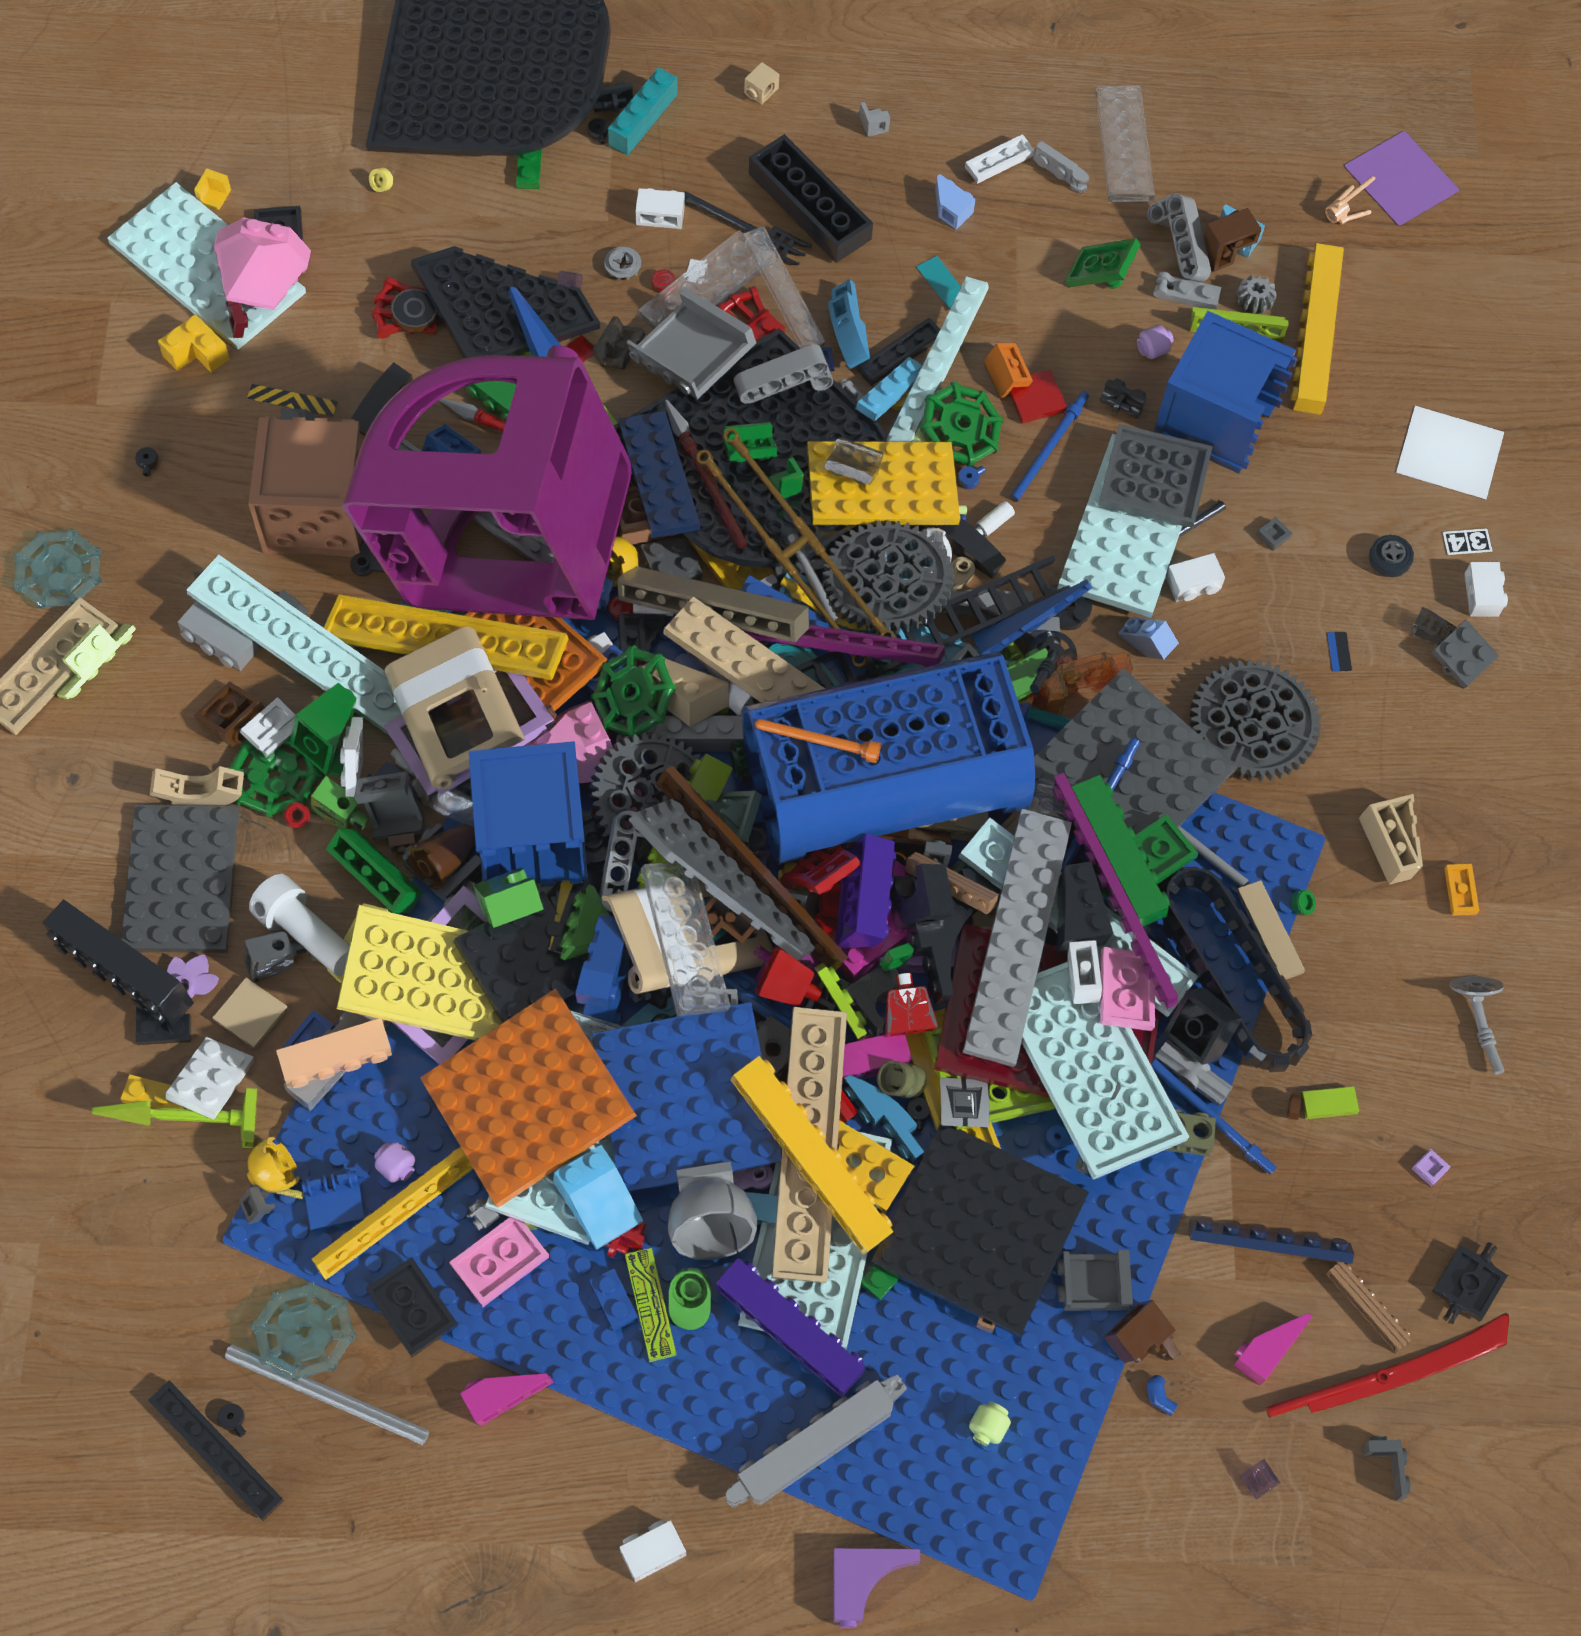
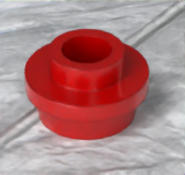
M295 802L288 805L285 809L284 819L289 826L301 828L309 822L310 811L306 805ZM294 811H301L302 817L300 820L293 818Z

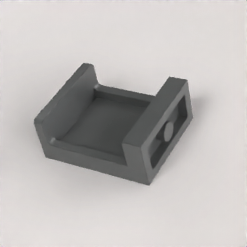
M407 771L357 779L354 798L357 804L363 803L373 825L372 837L374 841L388 839L389 836L410 833L415 835L423 832L425 814Z
M437 823L434 827H429L419 841L444 832L443 826ZM406 849L402 857L404 866L420 880L408 861L407 856L411 854V851ZM470 855L441 889L435 890L428 887L431 883L426 878L421 882L445 902L450 895H456L463 886L468 888L482 874L481 858L477 855L474 857Z
M1118 1250L1116 1254H1069V1251H1063L1060 1259H1057L1056 1272L1057 1275H1061L1062 1286H1058V1302H1063V1311L1129 1310L1132 1306L1129 1250Z

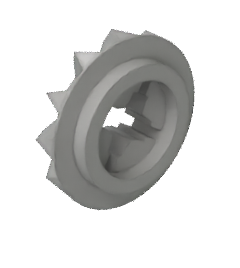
M614 248L605 257V270L609 272L610 277L615 276L618 280L621 278L629 280L631 276H637L639 269H641V257L632 248ZM626 258V265L620 269L619 264Z

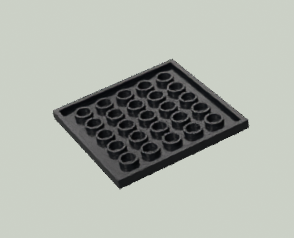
M940 1123L891 1221L892 1226L890 1228L893 1230V1233L881 1241L871 1261V1265L1020 1338L1089 1191L961 1129L956 1130L954 1126H946Z

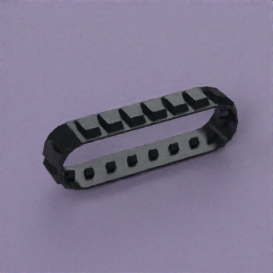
M1198 867L1181 868L1177 874L1173 873L1167 877L1160 887V892L1164 891L1170 902L1167 917L1162 918V928L1168 938L1174 940L1177 945L1176 951L1183 962H1187L1190 966L1189 970L1198 976L1195 982L1197 984L1200 983L1202 987L1206 988L1239 1015L1236 1007L1232 1004L1223 986L1219 983L1210 965L1174 910V901L1170 900L1169 894L1176 895L1180 888L1192 887L1203 891L1213 901L1291 1026L1293 1038L1297 1039V1045L1292 1043L1288 1047L1287 1053H1272L1257 1043L1243 1020H1241L1231 1040L1237 1050L1242 1051L1246 1057L1245 1060L1255 1068L1268 1070L1269 1073L1285 1072L1289 1064L1296 1066L1309 1049L1308 1042L1312 1037L1310 1021L1305 1018L1304 1008L1297 997L1292 996L1289 984L1284 976L1279 975L1277 972V965L1262 948V941L1255 931L1252 932L1249 927L1250 922L1243 911L1237 908L1235 898L1230 890L1224 887L1221 879L1209 870Z

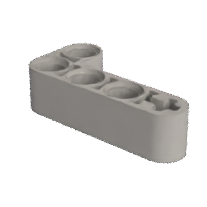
M1174 193L1153 203L1148 209L1147 217L1151 223L1166 227L1170 226L1182 276L1198 282L1206 281L1210 276L1211 267L1194 199Z
M809 345L737 374L734 378V384L740 400L743 403H753L809 380L815 390H826L833 384V378L819 345Z
M620 811L612 820L599 893L601 903L607 911L612 912L609 903L603 901L602 896L612 894L613 888H607L608 884L621 886L620 890L615 889L614 893L627 891L637 837L645 838L633 825L627 830L620 826V818L623 815H628L631 818L636 813L635 811ZM621 840L627 844V852L622 856L618 855L615 851L616 843ZM616 866L620 867L623 871V876L619 881H614L610 876L611 870Z

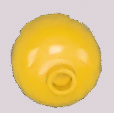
M622 537L615 538L606 573V578L613 579V587L618 585L617 578L635 566L638 567L636 548Z
M268 1137L256 1145L248 1157L249 1172L247 1177L250 1183L269 1193L285 1191L299 1182V1175L294 1177L293 1170L297 1169L296 1163L282 1143L276 1145L272 1142L276 1139L274 1137Z

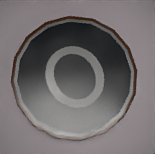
M410 288L403 290L391 302L392 319L397 326H401L405 331L421 332L427 330L438 318V312L423 289Z

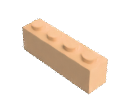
M380 1018L276 1050L287 1088L291 1086L293 1088H300L317 1078L320 1080L329 1079L339 1071H355L361 1068L362 1064L368 1062L373 1064L380 1063L392 1055L385 1028Z

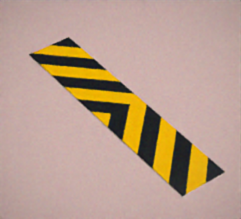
M255 384L251 385L247 399L295 409H306L310 412L329 416L334 415L338 401Z

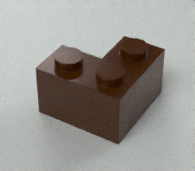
M1248 208L1241 211L1236 210L1228 216L1213 219L1207 224L1204 241L1213 272L1232 265L1237 250L1258 242L1261 227Z
M713 895L688 924L692 936L705 947L722 927L742 944L756 929L751 925L753 921L743 912L740 915L736 914Z

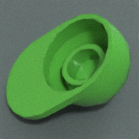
M694 1267L683 1268L675 1274L670 1283L669 1315L672 1321L680 1328L687 1330L698 1329L707 1322L710 1316L711 1282L707 1274L702 1270Z

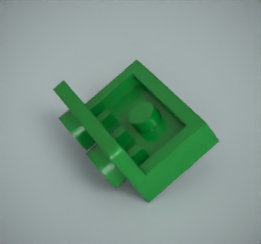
M770 422L724 427V432L729 428H733L739 433L740 440L749 450V454L753 459L767 460L770 457L777 456V446L772 437V424ZM735 434L729 436V440L735 438ZM724 439V450L729 461H746Z

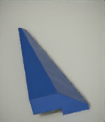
M511 287L509 295L531 356L547 357L549 349L553 346H561L518 289Z
M1086 579L972 635V638L982 655L1000 652L1028 630L1035 631L1093 587Z

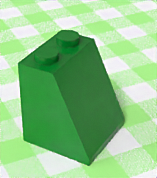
M339 682L295 715L290 745L326 776L330 774L343 745V738L346 737V726H351L357 700L353 692L343 687Z

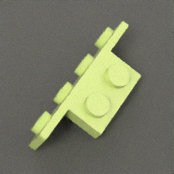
M95 624L61 659L75 675L56 695L63 699L75 697L81 691V686L85 681L94 678L99 671L98 668L115 656L116 653L114 651L132 638V633L136 628L132 624H123L110 636L100 624Z

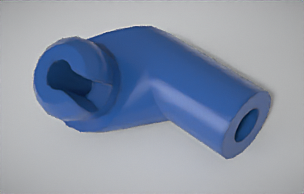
M1154 1375L1148 1380L1146 1386L1149 1401L1155 1407L1172 1416L1178 1404L1166 1397L1164 1378L1160 1375Z

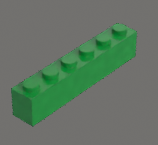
M1098 775L1072 786L1142 926L1167 917L1168 906H1170L1168 896L1164 891L1160 892L1157 886V875L1153 869L1149 870L1146 865V854L1142 847H1137L1132 827L1130 825L1126 826L1120 804L1114 803L1111 797L1113 792L1109 783H1104L1101 776Z

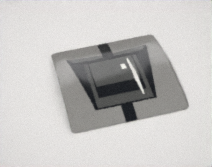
M940 1078L941 1124L946 1126L989 1127L988 1083L973 1079Z

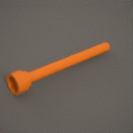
M758 719L755 722V727L759 730L861 754V757L866 758L865 761L877 763L881 749L880 742L870 740V743L864 742V744L763 719Z

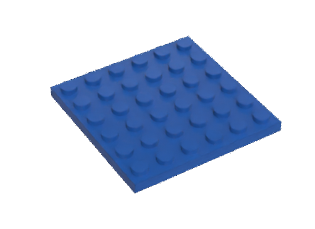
M751 1002L592 1034L597 1054L637 1115L610 1133L616 1168L629 1193L678 1183L676 1170L731 1161L732 1172L781 1162L782 1156L778 1142L730 1080L735 1073L758 1056L762 1058Z

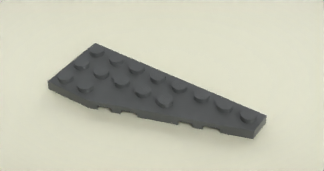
M670 799L638 811L629 819L632 825L670 863L677 861L686 868L684 874L691 879L695 877L703 881L706 891L736 914L740 915L743 912L753 920L751 925L757 930L761 928L769 932L773 942L797 961L808 956L815 949L810 943L808 936L800 932L786 914L779 911L774 905L773 900L756 887L754 880L738 868L736 861L728 857L720 849L719 844L707 836L702 830L701 825L684 812V808L680 803Z

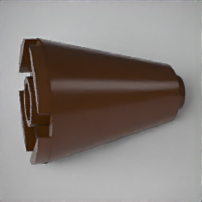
M464 823L412 844L407 849V851H411V854L407 857L413 871L420 880L423 881L426 878L431 883L428 887L435 890L445 886V883L451 879L476 848L475 828Z

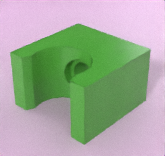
M522 867L473 885L482 915L493 928L543 910L535 881L532 877H526Z

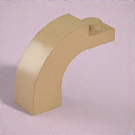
M219 766L213 773L208 775L187 776L155 768L152 772L149 795L171 800L170 805H228L236 801L242 794L244 772Z

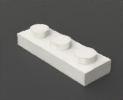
M1022 134L965 162V169L978 184L1033 157L1035 150Z

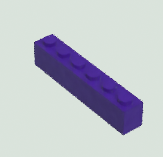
M738 1258L716 1282V1290L843 1398L865 1371L863 1359L854 1351L850 1353L841 1346L843 1344L836 1335L825 1333L820 1328L821 1324L815 1317L810 1314L805 1316L799 1310L800 1306L795 1300L789 1296L784 1298L778 1292L779 1288L774 1282L768 1278L763 1280L757 1274L758 1270L749 1261L742 1262Z

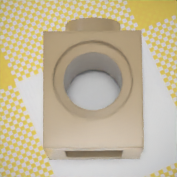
M763 62L745 78L744 93L751 100H755L761 105L779 89V73Z

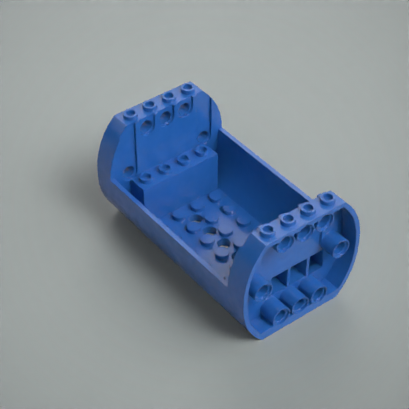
M1000 652L987 653L745 706L742 711V734L744 750L749 765V777L753 791L762 795L759 806L764 822L763 827L767 835L772 860L776 865L804 859L806 852L858 841L865 834L881 836L996 809L998 814L1003 815L1020 811L1021 809H1028L1033 800L1035 791L1033 746L1004 656ZM942 715L949 722L945 725H940L935 722L934 718ZM758 719H763L864 744V742L858 738V735L862 732H867L872 736L871 741L881 743L877 763L865 761L866 758L861 757V754L759 730L755 727V722ZM913 721H918L922 723L923 728L916 731L911 729L909 724ZM886 727H894L898 733L895 736H888L883 730Z

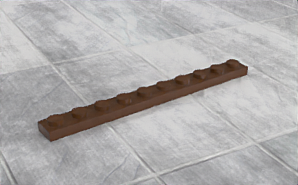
M673 766L665 769L656 785L669 799L680 803L684 808V812L701 825L702 830L707 836L714 839L728 857L736 861L738 868L754 880L756 887L773 900L774 905L779 911L786 914L791 919L792 924L800 932L808 936L810 943L815 947L811 952L813 957L820 964L823 963L827 968L832 966L836 971L848 956Z

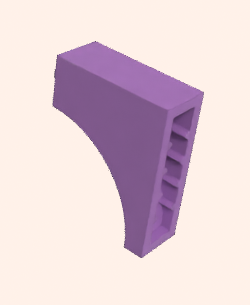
M834 1548L833 1623H840V1628L846 1629L857 1628V1623L862 1624L865 1603L874 1586L887 1574L897 1569L919 1565L920 1549Z

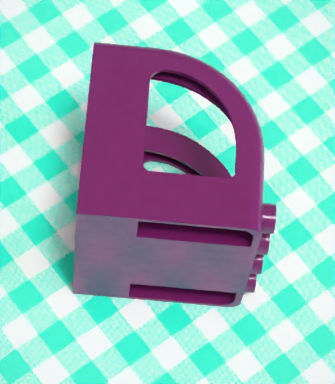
M553 346L549 349L547 357L511 355L467 357L440 365L415 378L400 389L380 410L361 445L343 503V510L404 601L412 607L427 610L595 620L631 479V462L582 360L574 350L565 346ZM504 381L516 384L500 445L495 453L471 454L398 450L401 441L415 421L444 396L465 386L480 382ZM421 508L432 509L427 518ZM480 511L491 512L498 525L509 533L544 537L555 559L554 562L463 558L456 554L455 549L468 523Z

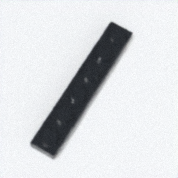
M170 1380L148 1400L262 1521L284 1501Z

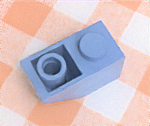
M939 174L935 188L938 217L957 230L973 214L975 198L969 192L956 186L952 180L946 179Z
M1132 617L1118 632L1122 639L1149 658L1165 659L1179 643L1166 621Z

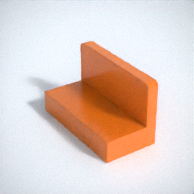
M997 343L984 360L1000 398H1005L1013 387H1029L1033 382L1016 343Z

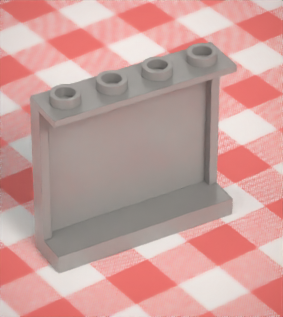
M685 287L679 292L682 304L638 345L630 340L627 341V345L630 350L629 355L636 363L639 364L641 362L651 373H658L668 384L673 383L685 395L690 394L698 399L756 344V340L751 327Z

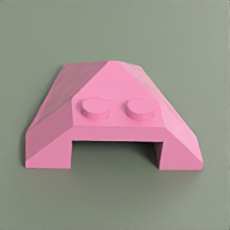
M241 218L218 230L214 244V253L217 256V265L221 272V281L226 300L274 310L287 295L288 289L296 284L301 273H305L307 270L311 250L290 227Z
M587 700L564 710L554 718V721L545 725L548 731L524 745L575 741L579 784L595 782L591 779V775L597 772L594 767L600 763L599 759L603 755L606 756L605 752L608 749H613L592 702Z

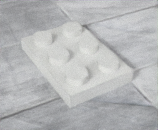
M352 717L351 726H346V737L343 738V748H341L340 761L344 763L343 771L341 772V787H346V796L354 797L357 779H360L363 768V717Z
M206 1037L167 1090L166 1100L214 1120L253 1065L254 1057Z

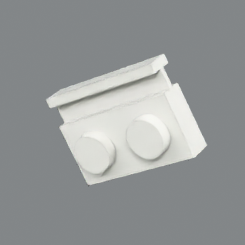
M277 697L247 723L240 733L267 758L291 737L295 714Z

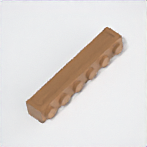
M915 852L907 859L905 872L917 878L915 866L939 863ZM946 867L951 896L985 914H988L996 907L999 894Z
M1338 1262L1326 1275L1391 1349L1397 1353L1412 1340L1410 1333L1405 1328L1402 1329L1397 1318L1390 1315L1386 1311V1306L1382 1302L1377 1301L1373 1291L1367 1289L1363 1285V1280L1353 1274L1349 1264Z

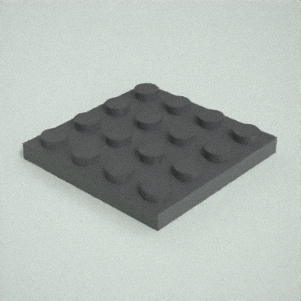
M1119 424L1098 506L1193 528L1213 446Z

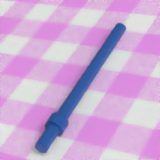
M1081 391L1074 403H1070L1065 410L1066 415L1010 495L1011 500L1019 501L1072 421L1079 417L1082 412V406L1089 398L1087 392Z
M1131 738L1123 754L1120 753L1114 762L1116 766L1106 781L1109 783L1112 792L1124 771L1128 770L1133 762L1132 757L1141 743L1135 738ZM1075 837L1065 852L1061 872H1063L1067 865L1072 863L1081 847Z
M1155 1059L1152 1062L1154 1072L1200 1113L1208 1114L1209 1117L1216 1118L1215 1127L1245 1152L1244 1156L1251 1162L1255 1161L1269 1175L1277 1168L1261 1153L1262 1150L1255 1143L1253 1145L1249 1143L1158 1060Z

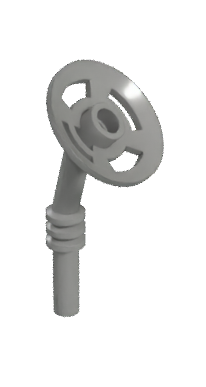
M1466 976L1453 979L1450 982V988L1460 994L1467 995L1471 1001L1478 1028L1477 1037L1481 1047L1487 1053L1494 1074H1502L1505 1070L1495 1047L1497 1042L1494 1039L1491 1029H1488L1482 1001L1484 996H1491L1501 992L1504 988L1503 983L1493 978L1481 976Z

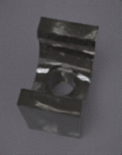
M881 965L846 988L853 1000V1003L850 1004L854 1012L860 1011L867 1023L865 1027L873 1037L881 1036L885 1026L884 1019L878 1015L876 1008L886 1002L888 991L898 989L896 975H899L895 968L884 971Z

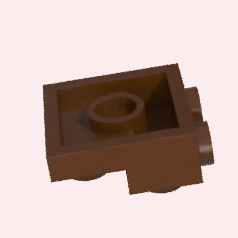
M229 681L194 714V717L199 723L212 730L217 738L234 747L237 743H242L246 740L240 733L241 729L265 707L259 699Z

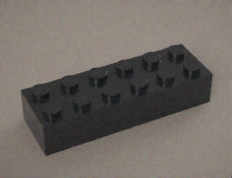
M785 134L749 157V175L836 263L872 240L873 222Z
M63 899L42 922L48 931L46 936L55 943L54 947L64 955L70 953L74 956L73 960L83 969L87 966L93 970L92 974L104 983L108 980L112 983L111 987L121 996L129 995L132 998L131 1002L139 1009L143 1010L145 1007L151 1011L150 1015L159 1023L167 1022L174 1027L194 1004L181 981Z

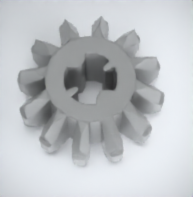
M1260 274L1256 278L1249 275L1247 280L1243 279L1237 289L1238 305L1244 306V312L1252 310V314H1255L1256 311L1263 314L1266 309L1270 310L1276 299L1275 284L1269 283V277L1263 280Z

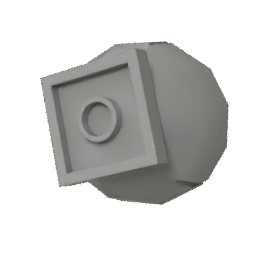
M731 1161L676 1170L680 1193L673 1201L669 1212L668 1233L673 1246L679 1254L695 1260H718L737 1254V1251L741 1252L753 1242L757 1230V1216L746 1193L734 1184Z

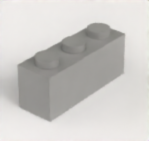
M197 600L178 621L181 630L180 634L186 641L190 643L194 641L200 645V648L210 656L214 654L219 657L220 661L228 668L234 667L241 671L259 651L255 641Z

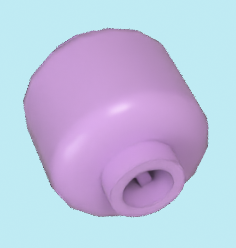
M1161 325L1145 329L1140 332L1139 339H1137L1138 350L1142 356H1146L1149 359L1165 355L1171 350L1173 335L1169 329L1166 330Z
M399 1142L385 1143L374 1156L376 1159L375 1168L389 1182L406 1181L414 1173L415 1157Z

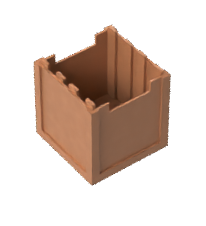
M278 416L259 417L248 504L263 553L353 557L360 553L363 538L343 510V503L359 454V421H355V419H342V422L328 421L327 418H315V421H306L305 417H293L292 420L278 419Z

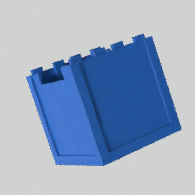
M1207 311L1167 383L1154 432L1213 446L1209 460L1239 474L1242 468L1247 469L1250 461L1247 458L1249 455H1252L1255 448L1250 443L1256 444L1259 436L1254 431L1255 429L1260 430L1264 422L1260 419L1261 415L1269 418L1274 408H1280L1283 399L1279 398V395L1286 392L1288 385L1284 381L1289 382L1292 373L1288 370L1290 366L1294 368L1297 358L1294 357L1296 350Z
M575 741L469 751L477 853L480 852L482 880L485 881L521 867L524 869L526 877H532L535 884L541 883V887L554 886V882L570 880V884L583 883V880H588Z

